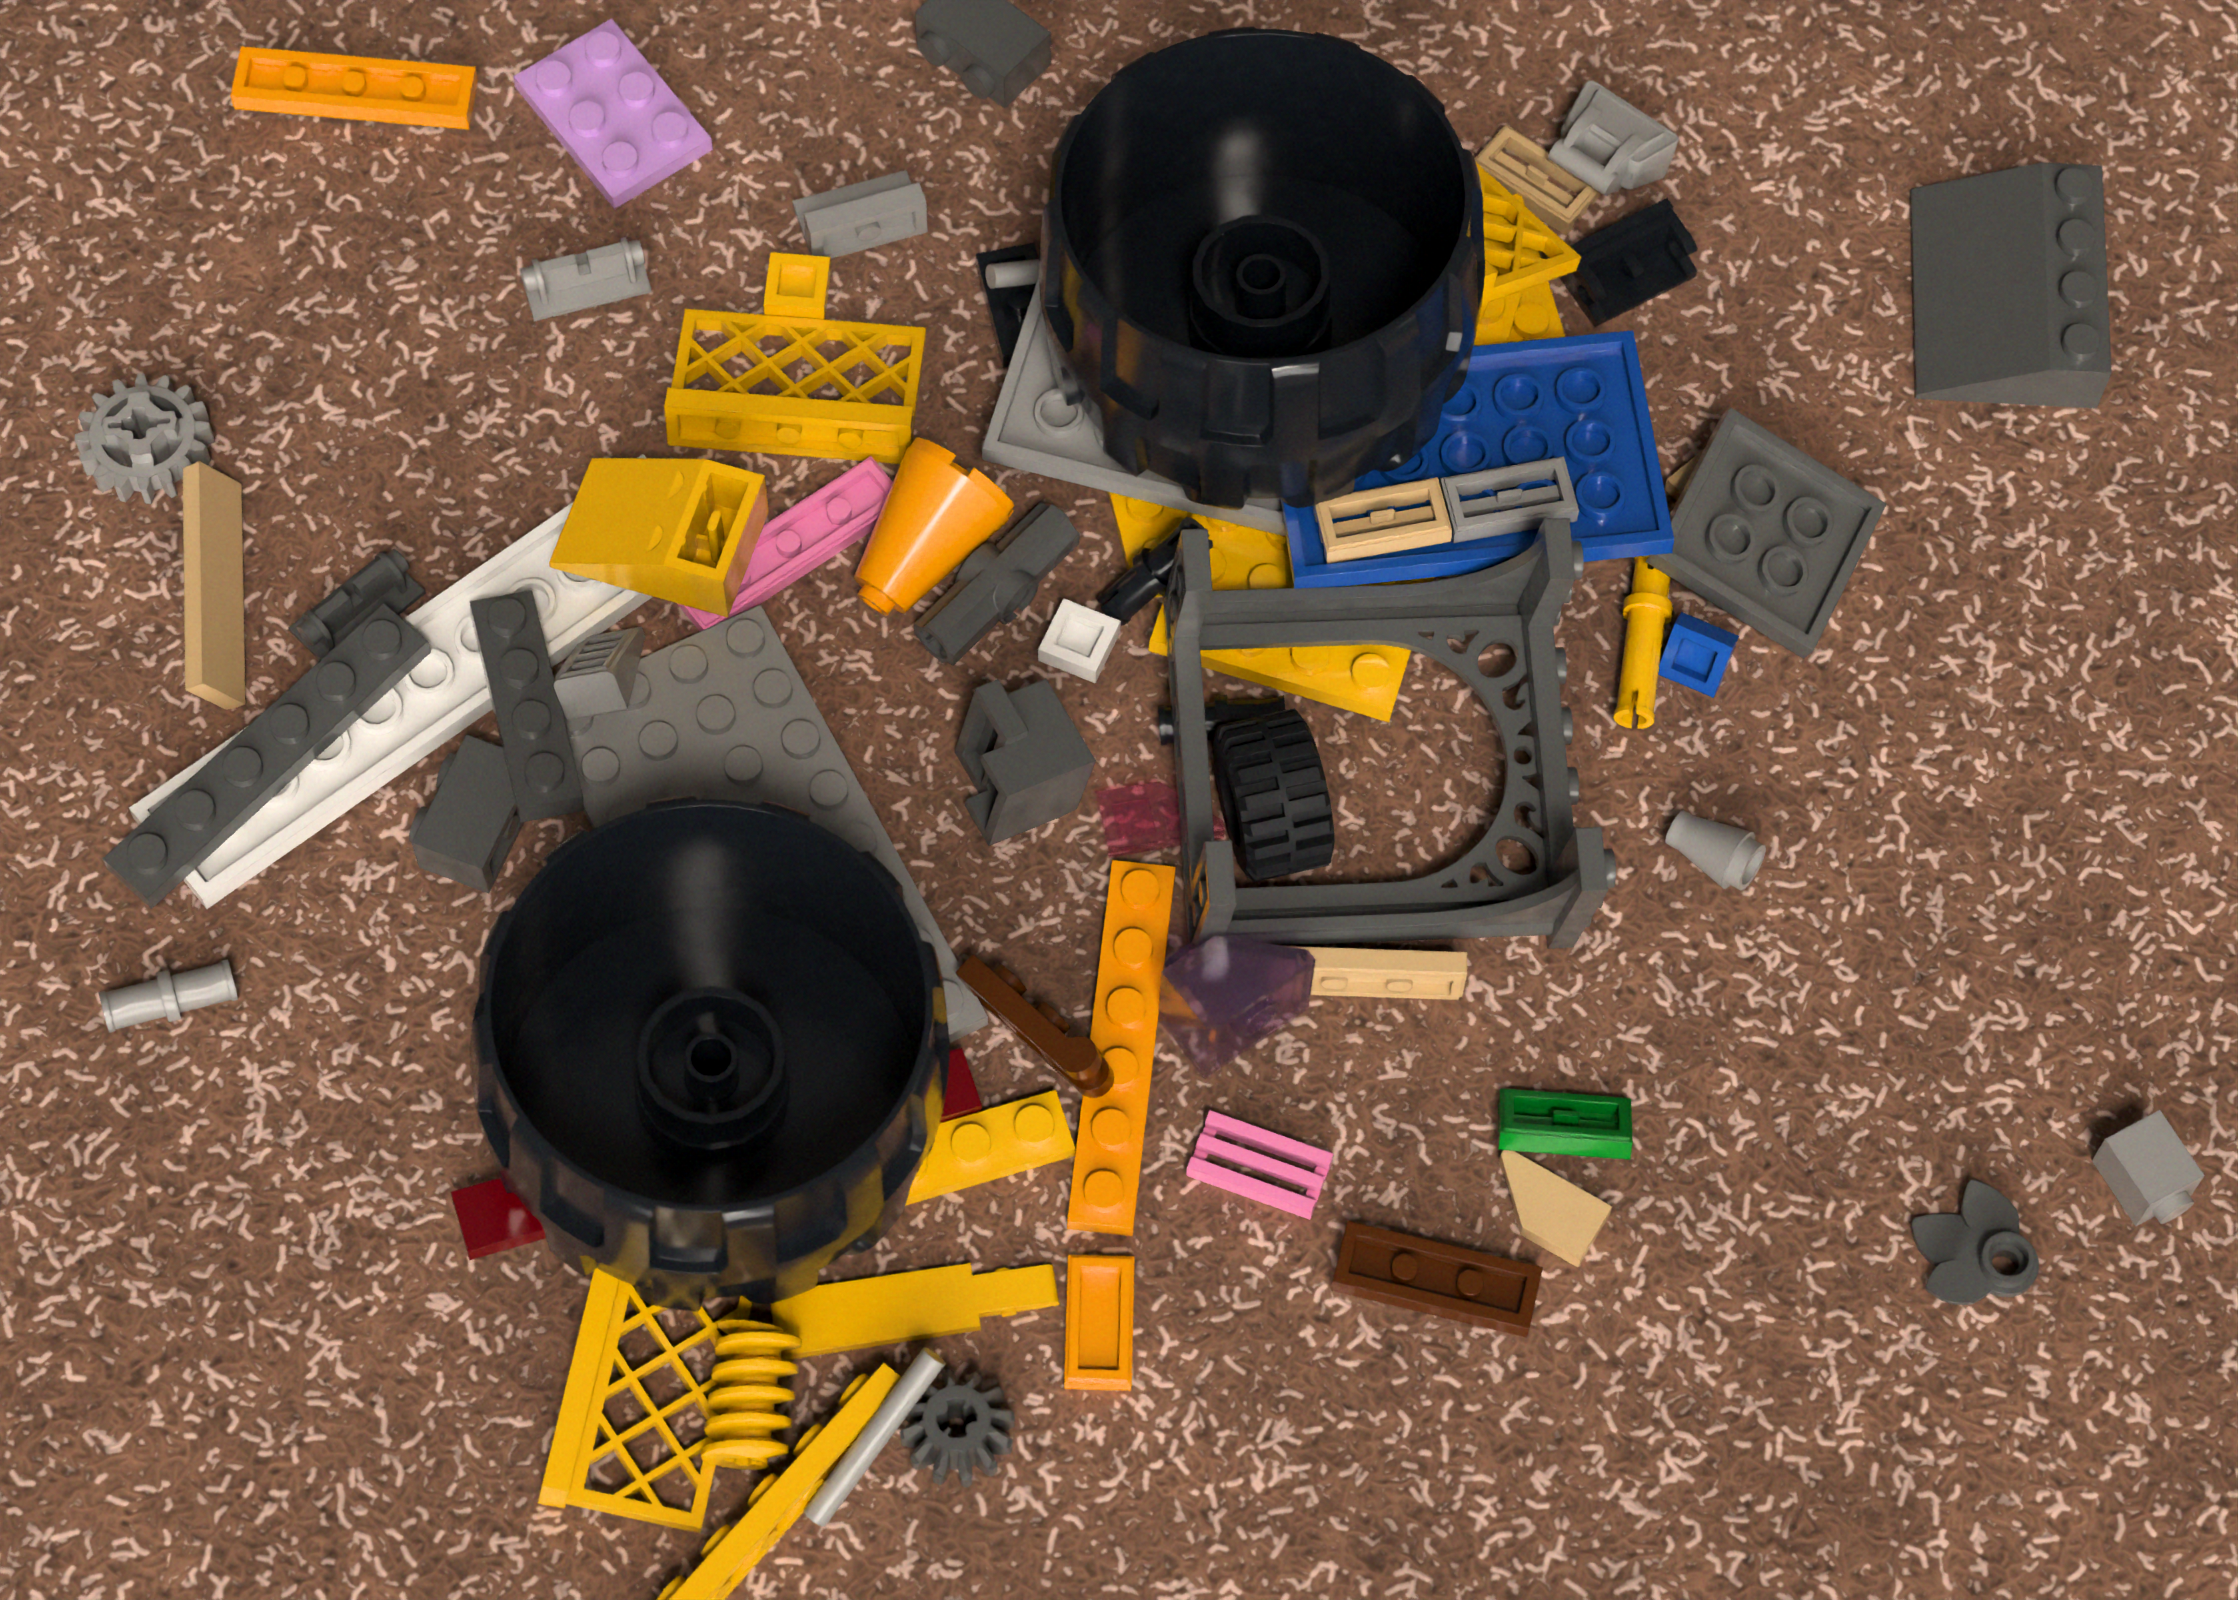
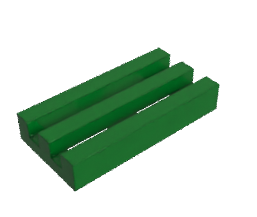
M1500 1089L1498 1100V1150L1630 1160L1633 1145L1631 1098Z

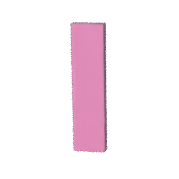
M870 456L763 526L728 618L678 604L679 607L701 632L758 606L873 531L893 481Z

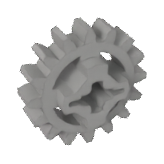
M144 373L137 374L135 387L126 388L119 379L112 381L115 394L107 398L102 394L95 393L92 399L97 410L96 413L80 412L78 416L83 431L75 434V442L81 454L79 458L86 475H93L101 492H105L114 486L119 500L122 502H127L134 491L141 492L145 504H152L155 490L163 489L171 498L176 497L177 488L175 482L180 479L183 480V468L198 461L209 465L211 461L206 445L214 443V435L203 401L195 402L192 390L188 385H184L174 392L170 377L163 375L158 380L156 386L148 385ZM126 463V464L129 465L130 467H126V466H123V465H121V464Z

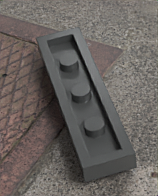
M532 590L469 601L473 628L520 823L584 811L583 793L560 701L554 689L555 681Z

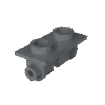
M393 549L388 554L385 551L379 552L374 556V560L314 608L304 612L302 617L288 628L319 661L383 603L399 616L426 594L425 590L406 573L410 567L397 550Z

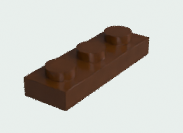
M1347 1220L1331 1291L1527 1338L1543 1267Z

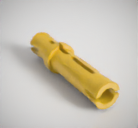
M1648 556L1634 557L1635 567L1632 592L1624 599L1623 616L1628 622L1617 706L1613 718L1619 725L1631 729L1635 705L1636 714L1639 715L1638 729L1648 728L1654 723V706L1664 625L1671 621L1673 604L1668 599L1671 577L1655 567L1652 569V566L1645 562Z

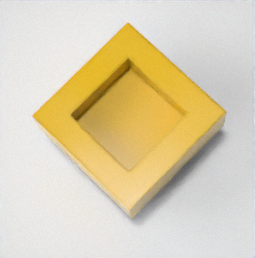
M770 252L763 303L764 315L825 320L831 277V258L826 256Z

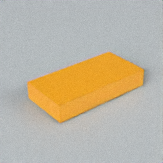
M1068 1255L1064 1389L1132 1390L1135 1256Z

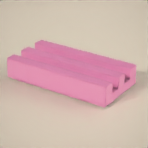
M1209 1110L1205 1120V1127L1196 1143V1150L1187 1166L1186 1176L1311 1220L1334 1154ZM1216 1134L1315 1169L1314 1173L1216 1139ZM1211 1154L1307 1189L1306 1194L1302 1196L1206 1161L1207 1157Z

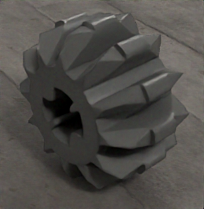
M947 1369L943 1372V1388L938 1390L931 1383L920 1398L922 1402H917L905 1418L910 1425L900 1430V1440L902 1446L916 1448L910 1456L911 1466L915 1470L925 1469L935 1462L933 1482L939 1486L943 1485L948 1479L950 1469L959 1470V1481L963 1487L968 1488L973 1482V1466L976 1465L984 1474L993 1477L998 1471V1465L993 1454L1009 1455L1011 1453L1013 1440L1004 1432L1015 1426V1416L1013 1411L999 1409L1004 1402V1391L999 1386L981 1393L982 1375L977 1373V1371L971 1373L967 1378L965 1386L956 1385V1375L952 1370ZM963 1418L966 1436L952 1438L949 1420Z

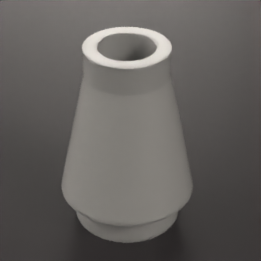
M1682 810L1675 817L1665 839L1667 845L1677 849L1723 889L1731 885L1741 891L1744 890L1756 876L1766 852V846L1755 840L1754 832L1697 817L1685 810Z

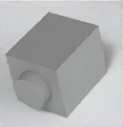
M2160 1110L2104 1139L2092 1160L2135 1226L2154 1216L2160 1224H2164L2183 1214L2194 1204L2191 1195L2205 1176Z

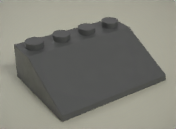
M2041 162L1912 188L1910 192L1915 399L2097 409L2112 374L2102 165Z

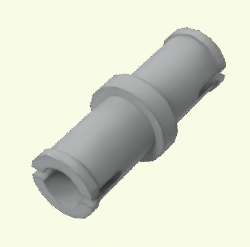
M228 959L223 960L222 963L171 976L169 969L156 972L157 979L108 992H99L109 1033L115 1032L116 1029L167 1017L168 1022L181 1020L180 1013L229 1000H238Z

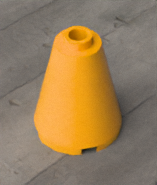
M919 437L915 438L910 447L906 449L854 575L855 581L862 587L857 596L869 607L884 616H888L892 609L903 614L906 613L1006 524L1014 512L1012 510L1014 504L1011 499L983 473L974 467L968 472L963 467L952 462L957 455L930 440Z

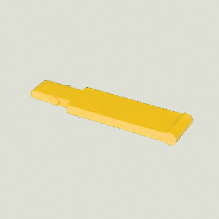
M971 1263L818 1285L802 1294L772 1303L770 1308L773 1325L802 1340L800 1348L781 1351V1358L791 1360L981 1330L979 1317L999 1314L1002 1317L1013 1316L1018 1311L1057 1306L1060 1303L1054 1267L1051 1264L1012 1270L1009 1268H999L992 1273L972 1275Z

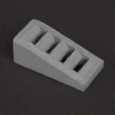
M642 626L592 635L576 645L558 671L554 682L555 692L567 720L626 711L645 640Z

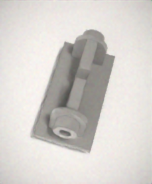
M626 237L620 238L619 243L587 250L576 255L571 254L538 262V259L531 260L532 266L519 268L534 321L652 292L644 266L645 259L640 241L633 240L628 242Z

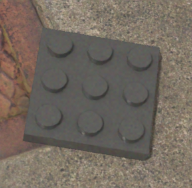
M1730 407L1720 417L1670 513L1674 535L1672 553L1649 555L1645 562L1804 659L1814 651L1886 507V503Z

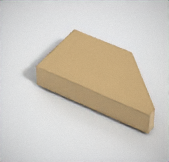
M1503 1150L1500 1155L1499 1165L1502 1174L1504 1173L1520 1235L1574 1266L1579 1267L1608 1219L1613 1206L1515 1151Z

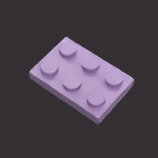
M612 18L513 76L517 91L614 209L713 150L712 138Z

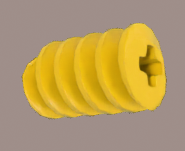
M749 1320L718 1322L719 1328L728 1335L720 1337L715 1342L714 1349L715 1354L725 1362L719 1363L712 1368L711 1378L722 1389L715 1390L708 1395V1407L719 1415L709 1418L704 1426L705 1434L716 1442L707 1444L702 1448L701 1458L710 1464L731 1469L768 1468V1458L789 1453V1446L772 1439L771 1432L792 1427V1419L775 1412L774 1407L775 1404L795 1400L796 1393L777 1383L779 1377L798 1374L799 1366L781 1358V1351L800 1348L802 1340L772 1324Z

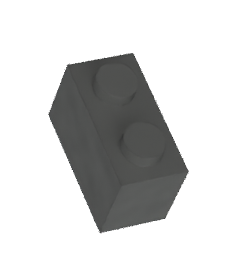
M927 0L915 12L916 40L922 55L933 65L938 67L946 65L961 76L965 86L976 97L980 99L989 97L1004 109L1051 65V32L1007 0Z
M466 734L457 754L449 753L445 757L437 776L436 785L438 791L430 807L423 806L417 812L410 828L409 841L412 843L419 868L489 894L524 822L520 823L502 747Z

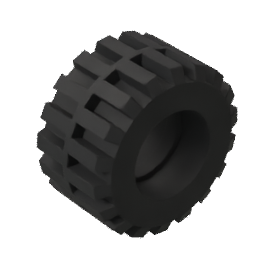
M1294 708L1217 725L1213 740V761L1217 788L1229 839L1232 841L1235 857L1243 872L1251 882H1258L1329 866L1335 843L1329 792L1315 740L1308 724L1299 712Z

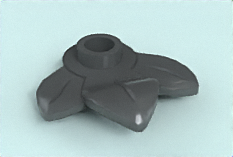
M1977 1180L1969 1181L1963 1195L1960 1215L1930 1214L1919 1216L1912 1220L1911 1231L1918 1251L1928 1262L1937 1266L1928 1278L1925 1289L1944 1302L1952 1305H1972L1989 1294L1999 1297H2015L2026 1292L2038 1275L2039 1259L2037 1253L2028 1240L2019 1235V1214L2017 1209L2004 1195L1983 1182ZM1996 1257L2010 1259L2015 1265V1273L2003 1275L1997 1272L1993 1266V1259Z

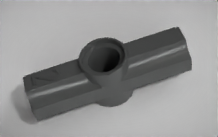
M1040 502L996 545L985 543L968 557L959 570L955 585L914 623V634L922 642L925 650L941 663L946 662L954 666L998 622L1009 624L1018 616L1014 613L1017 608L1023 611L1031 603L1038 591L1039 582L1079 545L1080 533L1074 528L1069 517L1053 504L1045 505Z

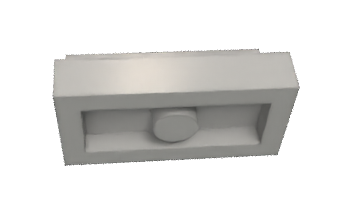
M907 170L792 201L809 254L813 256L835 258L928 232L926 199L920 183L911 184Z

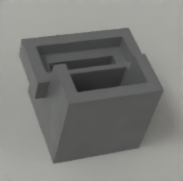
M998 679L976 687L954 751L979 793L966 799L965 807L988 846L1076 810L1096 762L1047 679L1008 694Z

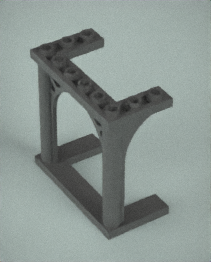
M1569 518L1544 519L1532 546L1528 550L1504 563L1468 575L1404 585L1212 591L1208 529L1181 530L1163 605L1190 964L1216 963L1221 948L1542 935H1546L1548 949L1572 948L1575 946L1584 929L1590 927L1592 916L1597 908L1602 907L1608 888H1614L1616 861L1613 849H1604L1602 827L1574 828L1571 805H1577L1579 800V777L1576 767H1567L1565 745L1572 743L1573 718L1570 707H1561L1559 685H1564L1566 682L1567 660L1564 648L1555 647L1553 626L1559 625L1563 604L1569 603L1571 600L1574 581L1580 580L1583 575L1584 559L1582 544L1580 541H1572ZM1465 635H1476L1470 641L1465 653H1455L1447 642V639H1455L1463 643L1466 638ZM1423 636H1432V640ZM1496 643H1505L1511 646L1515 652L1516 660L1515 665L1510 671L1497 678H1489L1480 672L1478 658L1482 651ZM1345 645H1387L1418 652L1445 665L1470 685L1482 699L1491 713L1500 734L1505 756L1506 777L1504 793L1497 816L1485 836L1467 855L1437 873L1410 881L1235 888L1232 841L1214 840L1200 650ZM1521 681V687L1516 695L1515 703L1517 705L1522 703L1523 706L1520 709L1513 710L1504 704L1502 692L1514 687ZM1523 729H1525L1526 735H1518ZM1516 751H1525L1528 753L1529 763L1519 764L1514 759V753ZM1530 779L1531 784H1529L1525 780ZM1527 806L1532 810L1529 811L1527 820L1536 832L1515 822V808ZM1511 839L1526 846L1536 860V871L1531 874L1521 875L1507 869L1500 862L1496 854V844L1501 840ZM1484 866L1489 877L1500 886H1488L1489 878L1478 883H1471L1470 871L1474 867ZM1451 882H1452V884H1453L1454 887H1455V888H1442V887L1448 885V884L1451 883Z

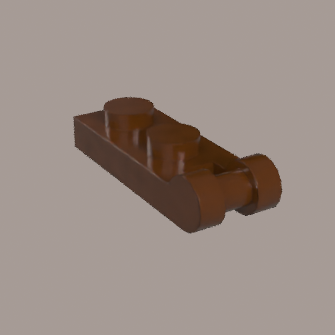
M972 954L955 972L964 986L974 996H977L981 1005L1081 1094L1086 1097L1097 1098L1109 1092L1114 1083V1073L1106 1060L1101 1057V1053L1092 1040L1084 1036H1076L1069 1039L1065 1035L1070 1029L1068 1023L1046 1002L1042 1001L1036 1008L1022 997L1027 991L1026 987L1004 965L999 963L991 970Z

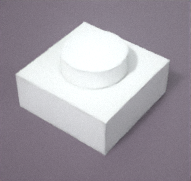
M1063 598L1038 648V661L1096 683L1121 632V621Z

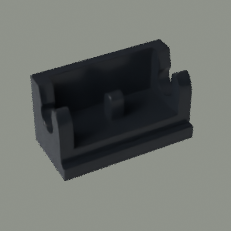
M1665 198L1571 245L1570 247L1581 256L1578 268L1575 272L1559 278L1592 325L1597 327L1695 278L1697 269L1689 255L1698 251L1693 237L1673 211V205L1668 198Z

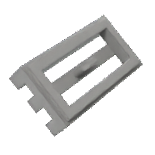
M1564 456L1440 478V487L1452 528L1453 544L1538 529L1544 519L1569 518L1570 523L1577 522L1579 509ZM1543 479L1556 480L1557 484L1522 491L1520 488L1498 492L1497 496L1460 502L1459 494H1461V497L1482 493V490L1492 489L1495 491L1517 487L1521 483ZM1516 506H1522V507H1523V508L1515 509ZM1501 509L1500 512L1493 513L1494 510Z

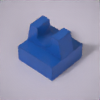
M1681 612L1673 626L1662 655L1658 675L1714 698L1721 685L1739 636Z

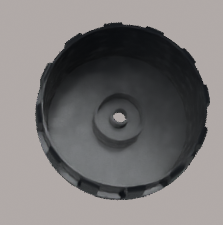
M1254 26L1215 30L1208 32V35L1174 44L1156 53L1148 52L1114 73L1111 77V82L1092 99L1081 114L1073 116L1064 129L1052 154L1049 202L1045 205L1042 215L1038 263L1040 301L1053 371L1066 405L1081 404L1088 417L1103 434L1104 453L1128 473L1137 477L1148 469L1163 478L1180 484L1190 501L1217 508L1241 510L1248 498H1280L1290 507H1311L1321 502L1351 494L1354 490L1355 479L1374 469L1379 472H1388L1407 463L1434 437L1438 430L1443 404L1452 399L1465 382L1483 300L1485 251L1481 181L1472 153L1462 148L1455 130L1445 116L1444 104L1415 76L1405 75L1390 63L1360 49V45L1319 32L1311 34L1292 30L1256 29Z
M687 795L646 802L645 809L616 818L590 832L580 830L542 859V869L522 891L511 910L499 913L484 944L480 956L479 997L471 1030L470 1070L479 1123L506 1193H515L525 1207L541 1222L548 1247L552 1253L583 1276H587L598 1268L619 1280L634 1285L641 1298L654 1306L684 1311H699L705 1298L744 1296L750 1302L757 1304H772L816 1287L819 1270L842 1255L852 1256L861 1254L874 1247L904 1211L910 1187L933 1147L943 1113L950 1059L949 1028L943 978L936 949L928 941H922L916 924L904 904L902 885L869 851L859 852L842 838L811 822L810 814L767 800L762 801L760 804L732 800H697L695 795ZM723 1062L728 1066L724 1072L714 1076L703 1075L695 1069L700 1063L716 1065Z

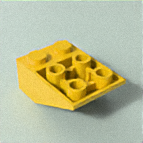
M591 458L549 561L550 568L728 618L769 513L765 475L708 459Z

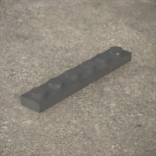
M383 603L102 859L107 870L152 909L431 653L428 641Z

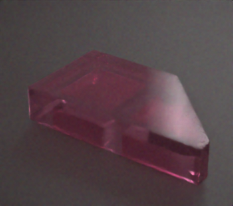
M1153 782L1096 792V802L1108 858L1181 846L1178 795L1171 788L1161 782ZM1213 815L1214 840L1223 839L1225 832L1223 820Z

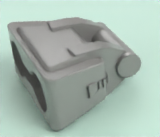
M1590 80L1584 84L1572 109L1569 108L1561 128V137L1552 147L1548 159L1603 195L1608 196L1622 187L1630 190L1664 178L1675 153L1679 137L1676 133L1610 90Z

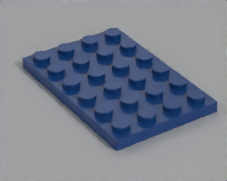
M1633 330L1473 346L1465 382L1457 394L1443 404L1438 430L1434 437L1403 466L1388 472H1379L1374 469L1355 479L1353 492H1359L1438 477L1440 483V478L1564 456L1579 509L1577 522L1570 523L1572 541L1581 542L1584 562L1668 554L1673 551L1674 535ZM1543 479L1521 483L1517 487L1495 491L1487 489L1482 490V493L1462 497L1459 494L1460 502L1497 496L1498 492L1518 488L1525 491L1557 484L1556 480ZM1281 500L1294 589L1343 587L1471 574L1504 563L1525 552L1532 546L1539 531L1538 528L1454 544L1453 540H1451V542L1327 564L1324 556V544L1320 540L1319 525L1315 520L1313 506L1295 508L1290 507ZM1426 500L1425 503L1397 508L1390 506L1387 509H1394L1395 512L1431 506L1429 500ZM1516 506L1515 509L1523 508V507H1522V506ZM1373 509L1366 510L1364 514L1332 519V521L1337 523L1370 517V513L1374 511ZM1501 509L1494 510L1493 513L1500 512Z

